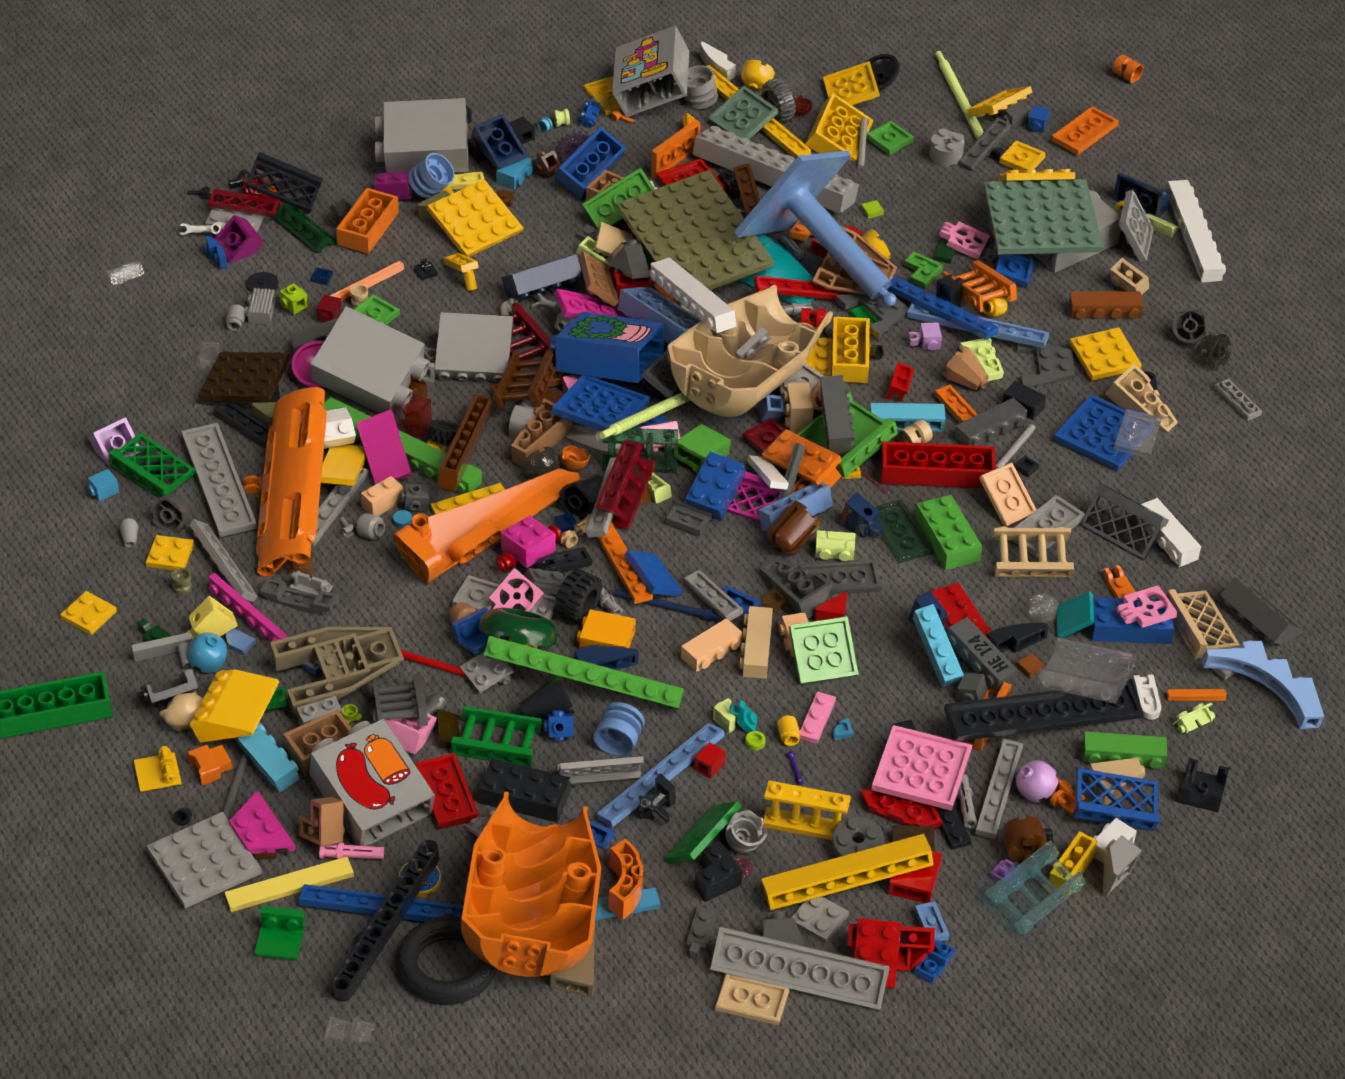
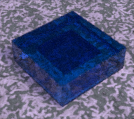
M316 267L310 280L313 283L328 285L333 276V271Z
M572 513L554 517V523L561 534L568 530L575 531L574 526L577 523Z

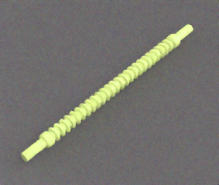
M937 51L935 55L939 61V67L976 140H978L984 131L975 115L968 116L967 109L971 105L962 91L949 62L944 59L941 51Z
M683 392L676 394L610 425L608 429L599 433V437L604 439L611 435L616 436L690 401V399Z

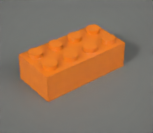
M366 188L336 228L337 245L369 254L398 215V196Z

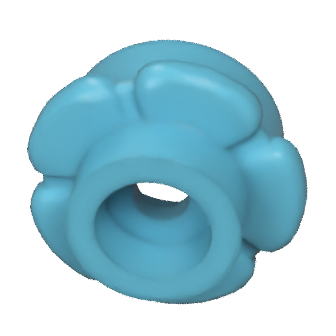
M541 117L537 122V127L540 131L546 133L552 130V121L547 117Z

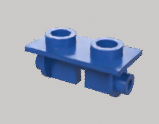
M594 96L591 97L590 101L586 100L582 108L585 111H582L578 118L581 120L579 127L582 124L588 128L595 125L601 106L599 103L592 101Z

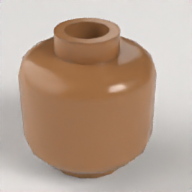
M460 602L455 604L450 610L449 619L453 623L477 610L468 603Z

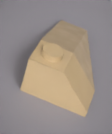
M1133 364L1111 385L1105 394L1122 409L1155 424V427L1168 433L1178 423L1168 406L1163 404L1158 397L1160 395L1159 392L1150 385L1151 380Z

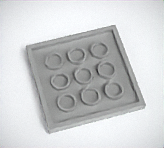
M223 812L147 845L148 853L185 909L262 874L261 867L253 855L248 852Z

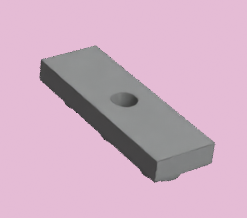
M1230 379L1214 385V389L1247 421L1262 415V410Z

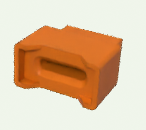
M204 745L188 751L189 763L197 767L202 786L221 779V773L233 769L232 761L223 745L209 749L208 745Z

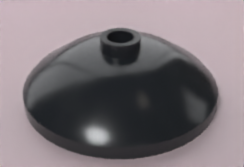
M881 54L866 61H870L879 92L889 87L897 78L900 64L895 56Z

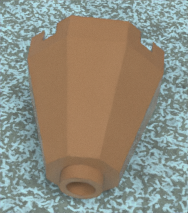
M964 346L962 348L964 351L962 353L959 351L955 353L945 366L947 372L943 371L942 375L971 389L978 390L980 388L982 390L989 381L987 379L989 376L974 351Z

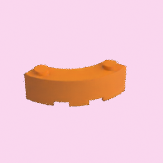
M627 839L610 848L609 867L617 874L619 881L609 890L608 909L622 920L628 917L637 907L642 895L643 864L639 858L640 855Z

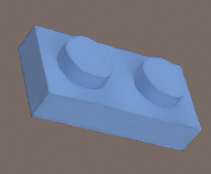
M936 902L916 905L914 911L920 926L935 928V942L937 940H949V933Z

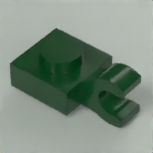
M144 618L137 622L141 626L138 631L143 634L144 642L171 636L158 625L152 628L150 623Z

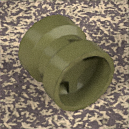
M185 568L174 570L171 574L173 591L177 595L189 594L193 588L190 571Z

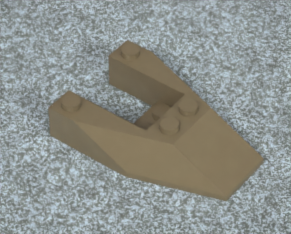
M325 627L270 642L271 658L276 671L318 660L325 680L287 689L288 705L294 719L298 718V707L334 696L339 700L404 661L392 627Z

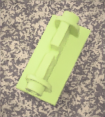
M1201 703L1195 706L1190 713L1184 711L1176 716L1177 720L1172 725L1178 724V731L1186 734L1198 728L1195 721H1197L1200 727L1212 722L1215 715L1208 709L1212 703L1205 706Z

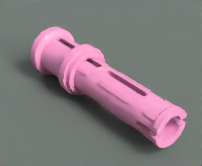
M343 842L320 846L319 858L331 857L340 859L348 857L383 860L384 847L345 845Z

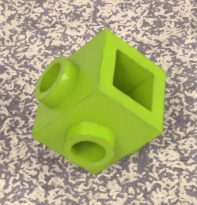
M293 283L280 290V304L295 315L308 308L307 293Z

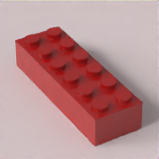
M883 441L881 484L984 488L979 477L996 469L995 446Z

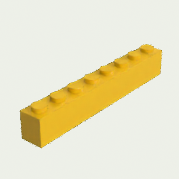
M924 834L762 878L764 895L770 910H775L933 866L932 851Z

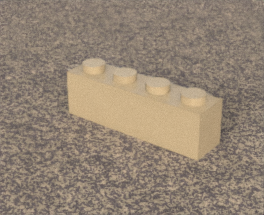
M749 606V614L744 616V626H747V628H743L742 640H746V643H742L741 655H744V658L740 657L739 669H743V677L767 679L773 608Z

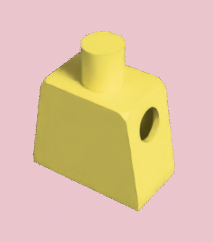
M208 596L190 614L189 620L192 628L187 633L191 632L192 639L196 635L205 632L222 636L238 625L232 611L211 596Z

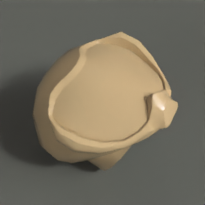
M196 690L192 693L178 694L168 702L166 710L160 711L159 715L176 731L180 732L190 729V722L203 698L197 694Z

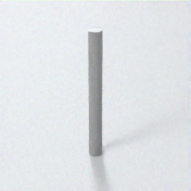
M865 117L861 119L858 169H864L868 124V119Z
M1030 424L999 460L996 464V469L1005 466L1036 429L1033 424Z

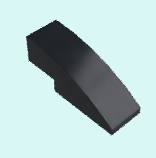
M1047 623L1010 625L988 632L987 638L1000 652L1011 648L1016 653L1046 639L1049 625Z

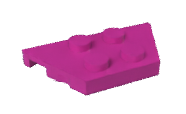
M255 792L229 820L230 825L251 854H259L261 852L275 853L276 849L288 848L289 852L295 850V844L259 792Z

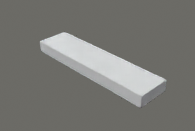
M748 455L747 462L770 488L788 489V481L771 462L760 456Z

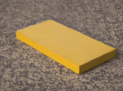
M347 444L329 448L322 464L321 483L354 486L367 458L364 446Z

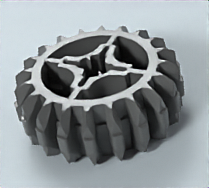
M780 78L765 82L761 89V97L778 109L779 113L773 118L780 123H785L792 119L794 113H796V105L793 98L794 94L791 93L788 84Z

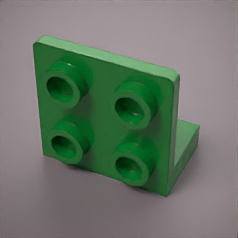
M262 906L260 910L261 929L255 948V956L296 961L306 928L304 910Z

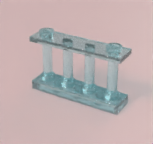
M1051 840L985 892L988 901L993 906L1002 904L1017 921L1013 926L1019 935L1029 932L1034 924L1070 895L1079 892L1086 883L1080 871L1073 876L1057 859V856L1060 854L1056 845ZM1047 864H1051L1067 881L1058 889L1040 872ZM1031 877H1034L1050 894L1041 903L1024 885ZM1018 890L1033 907L1024 916L1007 898L1014 891Z

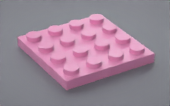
M893 725L872 784V790L952 811L972 751V745Z

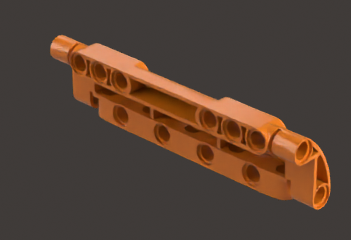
M319 387L293 391L281 397L274 404L273 422L269 427L257 531V573L261 576L274 575L287 559L300 564L307 563L310 560L311 545L315 540L327 419V410L324 409L325 391ZM303 410V413H302V424H301V434H300V445H299V447H298L299 431H300V421H301V411ZM293 500H294L293 517H292V528H291V538L289 539V535H290V524H291V514H292V504H293Z

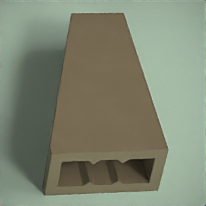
M595 924L593 940L588 953L573 967L556 974H551V988L590 998L593 997Z

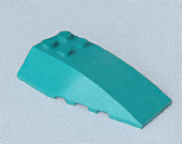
M763 233L756 234V236L774 260V266L736 281L751 285V288L755 289L753 281L755 276L812 281L813 277L788 249ZM777 294L781 301L790 305L791 303H809L817 299Z

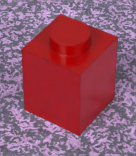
M709 742L695 756L694 770L711 779L725 765L726 751Z

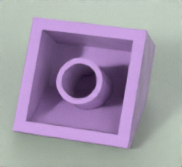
M125 417L87 435L94 451L111 467L109 452L112 449L119 450L131 441L135 435ZM125 452L123 455L126 457L133 456L134 452Z

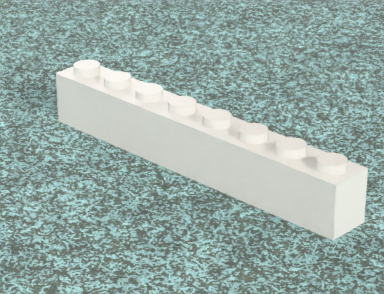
M1188 180L1168 181L1166 193L1170 195V205L1201 282L1222 281L1226 268L1221 262L1220 253L1217 252L1216 242L1212 240L1211 230H1208L1207 220L1203 217L1202 208H1199L1198 198L1194 195L1193 187L1190 186Z
M670 257L650 264L651 279L708 325L709 328L719 333L737 327L735 310Z

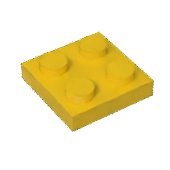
M1015 141L1000 157L999 163L1019 170V172L1034 170L1045 158V152Z
M156 535L146 560V567L167 570L186 568L194 547V540Z
M85 591L60 614V617L65 622L92 635L117 612V608Z

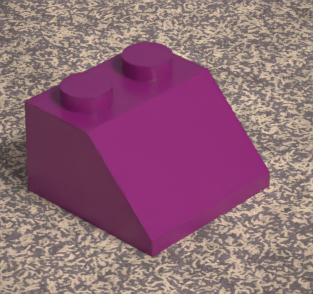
M409 172L381 173L376 175L374 182L375 190L398 196V200L411 199L414 191L409 182Z
M236 215L232 216L214 238L223 248L229 263L255 254L264 243L249 221Z

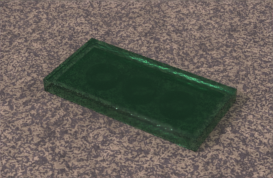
M901 499L875 506L880 513L877 523L884 527L881 536L899 564L934 554L933 547Z

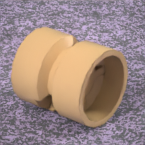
M921 419L899 430L897 437L899 442L927 443L932 440L933 435L928 423Z

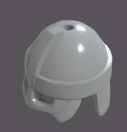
M750 810L735 813L725 831L728 845L739 853H749L755 850L767 836L765 833L762 834L763 818L758 817Z

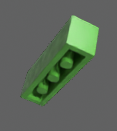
M1085 731L1083 762L1092 764L1138 758L1140 764L1144 767H1151L1153 769L1165 768L1167 760L1166 737Z

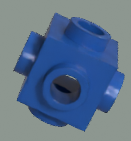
M556 710L552 711V714H547V720H544V732H548V736L553 737V740H565V737L574 736L572 713L564 714V711Z

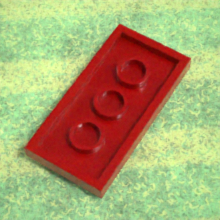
M959 582L931 590L948 613L945 625L948 629L950 626L968 617L986 637L987 633L991 632Z
M455 753L415 763V766L435 794L432 813L438 829L469 822L479 817Z

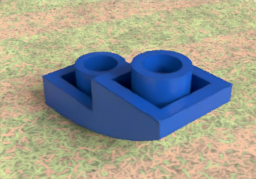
M206 236L207 243H204L205 254H209L210 260L214 259L215 264H219L220 270L227 269L226 254L223 248L214 238Z
M937 940L934 944V950L915 967L914 975L933 984L952 959L956 949Z

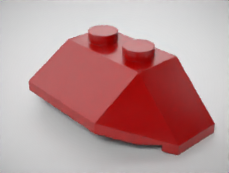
M848 923L847 945L855 954L858 924ZM901 926L897 970H913L934 950L935 928Z

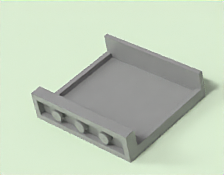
M441 312L435 360V377L441 380L453 378L459 381L471 379L477 382L488 380L500 383L510 358L511 337L514 327L513 316Z

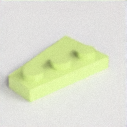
M991 338L960 343L959 349L962 352L964 351L962 349L964 346L974 351L989 376L987 381L1003 377L1004 372L999 359L995 356L996 351L991 345Z

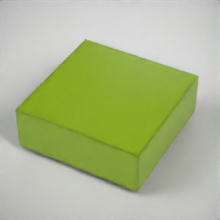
M877 200L861 204V209L868 219L884 215V210Z

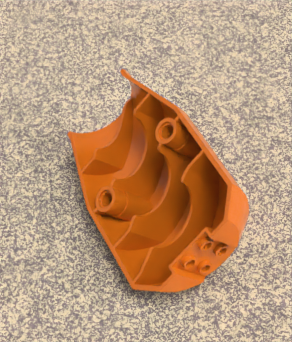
M504 792L502 801L474 844L461 919L462 935L470 950L479 959L503 972L524 977L556 974L580 962L588 953L593 940L601 865L587 815L588 807L583 806L579 816L567 824L560 826L553 824L547 827L539 826L519 817L510 806L509 792Z

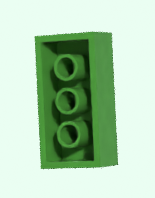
M952 495L916 503L915 520L945 570L980 562L982 545Z

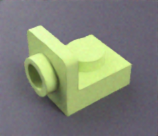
M729 698L718 702L714 706L713 720L725 731L731 733L735 730L736 717L729 711L731 704Z

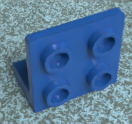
M483 607L451 623L457 644L475 654L485 651L490 636L478 629L480 619L489 611L487 608ZM501 636L500 639L505 640V639H507L508 637Z

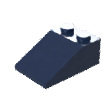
M504 114L474 126L471 133L473 140L479 150L498 170L528 157Z

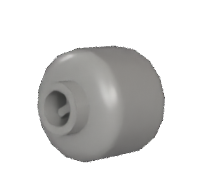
M365 513L357 520L356 529L359 536L376 540L383 535L385 524L381 517Z

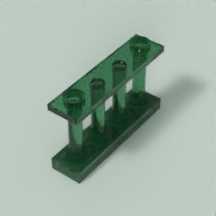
M631 428L616 436L611 435L602 440V443H608V454H603L602 472H606L610 458L617 456L616 444H622L625 439L646 444V455H639V457L657 462L653 473L677 474V459L672 456V445H678V429ZM653 444L665 445L664 456L653 455Z

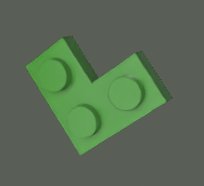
M913 252L904 263V266L916 271L910 277V282L924 289L943 271L944 267L943 264L916 252Z

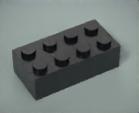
M492 758L478 788L479 804L497 808L504 797V792H509V803L515 813L558 823L570 794V777Z

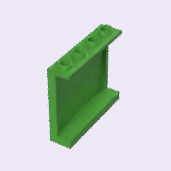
M849 391L847 397L850 398L849 410L852 413L855 447L842 457V461L835 467L844 478L882 447L883 441L888 442L898 434L895 420L889 418L884 421L854 402ZM821 414L797 435L827 449L823 414Z

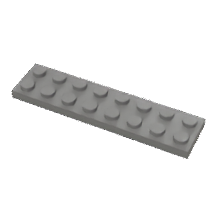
M218 423L181 431L219 537L257 529V523Z
M720 926L710 970L880 1010L890 966Z

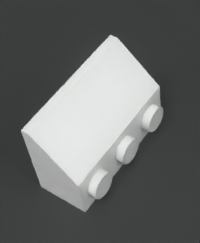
M347 408L327 411L324 449L354 443L356 434ZM301 416V421H300V431H299L298 447H299V445H300V434H301L302 416Z

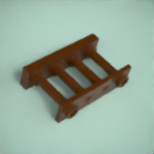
M547 349L542 359L520 361L517 352H513L501 381L493 394V400L499 410H503L508 400L529 399L533 407L541 406L556 372V354L554 349ZM539 367L537 370L520 371L521 368ZM534 377L531 381L515 382L516 379ZM530 388L525 392L510 393L513 389Z

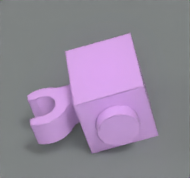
M938 322L921 323L920 332H909L910 346H917L921 343L923 350L941 349L942 335Z

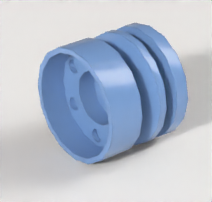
M438 153L429 154L413 167L408 174L413 190L421 197L427 199L441 192L453 182L455 177L451 163Z
M615 702L607 705L594 733L596 745L608 754L620 757L630 755L644 727L643 715L635 707L626 703Z

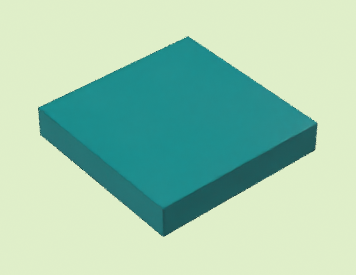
M1090 591L1056 606L1057 635L1060 638L1094 624L1093 594Z

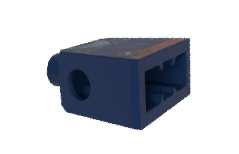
M856 492L845 503L839 525L862 538H865L870 532L879 537L884 531V527L877 523L879 511Z

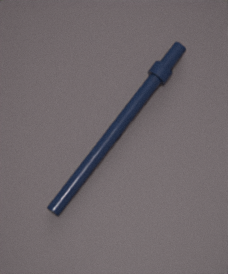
M615 590V597L632 600L627 591ZM657 598L642 602L703 617V620L707 621L715 620L721 622L724 620L712 609L706 608L703 610Z

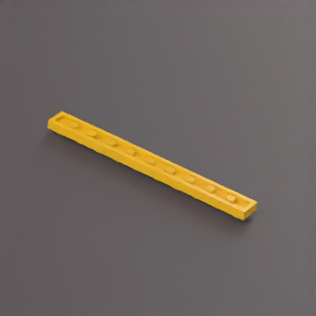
M708 65L707 67L713 70L718 94L727 101L739 89L711 65ZM774 118L760 129L795 159L801 155L811 154V149Z

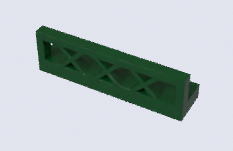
M285 203L281 204L275 219L315 252L321 253L326 243L337 244V240L298 208Z

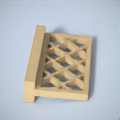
M1175 589L1167 591L1166 597L1168 600H1171V604L1177 611V616L1173 618V622L1195 659L1203 657L1206 650L1240 647V644L1207 590L1178 594ZM1203 597L1207 603L1196 600V598ZM1182 600L1189 602L1190 605L1184 604ZM1192 604L1202 608V612L1191 607ZM1204 611L1213 613L1215 617L1205 614ZM1189 612L1198 616V619L1191 617ZM1202 618L1211 622V624L1208 625L1199 620ZM1213 624L1221 626L1223 631L1212 627ZM1197 626L1207 630L1206 633L1200 631ZM1211 632L1220 637L1219 639H1217L1213 636L1208 635V633ZM1221 638L1227 639L1231 643L1227 644L1221 641ZM1206 640L1214 643L1215 645L1208 646Z

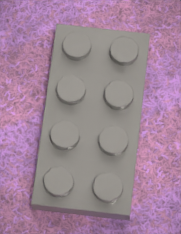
M1055 495L1014 528L1064 527L1071 528L1072 530L1081 523L1085 513ZM1012 541L1019 546V541ZM1026 541L1027 552L1037 558L1039 556L1038 541ZM1045 541L1046 550L1057 541Z

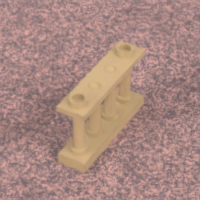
M1004 526L994 528L992 540H999L1001 562H996L995 577L1072 578L1074 562H1067L1065 553V541H1069L1071 528H1007ZM1007 540L1019 541L1020 562H1010L1008 560ZM1026 541H1038L1039 562L1028 561ZM1045 541H1057L1058 562L1047 561Z

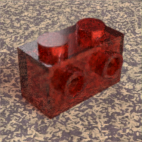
M413 395L409 403H406L403 408V414H405L404 427L406 434L423 440L428 432L430 421H432L431 399Z

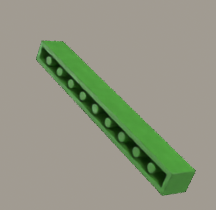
M330 397L324 403V409L329 411L346 407L352 418L356 434L355 441L362 443L356 423L371 416ZM399 430L410 468L438 481L439 468L447 453ZM468 464L456 491L464 494L474 491L482 483V470Z
M492 636L488 638L484 653L485 656L680 708L684 688Z

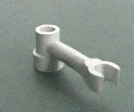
M216 222L213 225L205 226L180 224V226L187 228L185 233L182 232L180 234L212 232L218 235L226 224L224 222Z

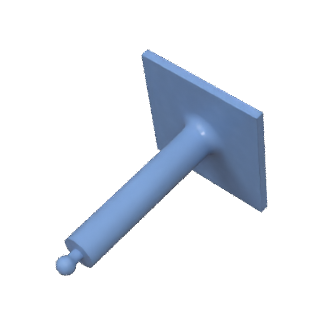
M848 151L798 156L734 233L738 237L784 231L790 229L795 221L799 219L871 300L881 296L884 305L893 306L896 303V296L887 291L891 281L816 199L852 155Z

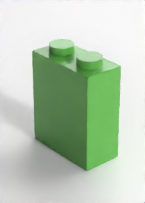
M701 424L675 441L673 457L700 471L710 451L726 457L729 454L731 440Z

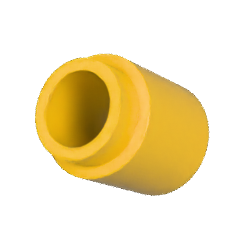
M788 715L781 717L777 721L781 741L787 746L798 744L801 734L796 718Z

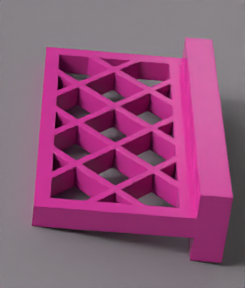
M746 472L739 487L740 490L735 495L743 494L745 500L736 502L733 499V504L730 505L727 512L760 522V517L756 512L777 501L781 489L770 488L760 476ZM751 490L757 493L756 496L750 498L746 494V492ZM767 496L775 497L774 501L766 503L763 498ZM760 499L763 505L754 508L751 502ZM748 504L750 510L742 511L739 507Z

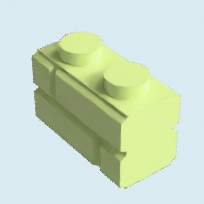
M817 530L815 558L854 561L855 533Z

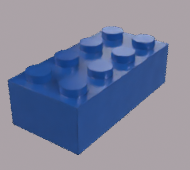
M600 126L559 167L555 179L579 199H582L586 195V187L604 170L609 171L623 157L627 147Z
M1093 597L1094 624L1091 625L1092 641L1171 644L1174 631L1173 619L1141 628L1137 621L1126 624L1121 618L1120 613L1116 611L1117 606L1125 604L1123 598ZM1140 600L1133 601L1135 608L1142 606ZM1152 605L1146 606L1148 609L1154 608ZM1160 608L1157 611L1162 615L1165 613L1166 608Z

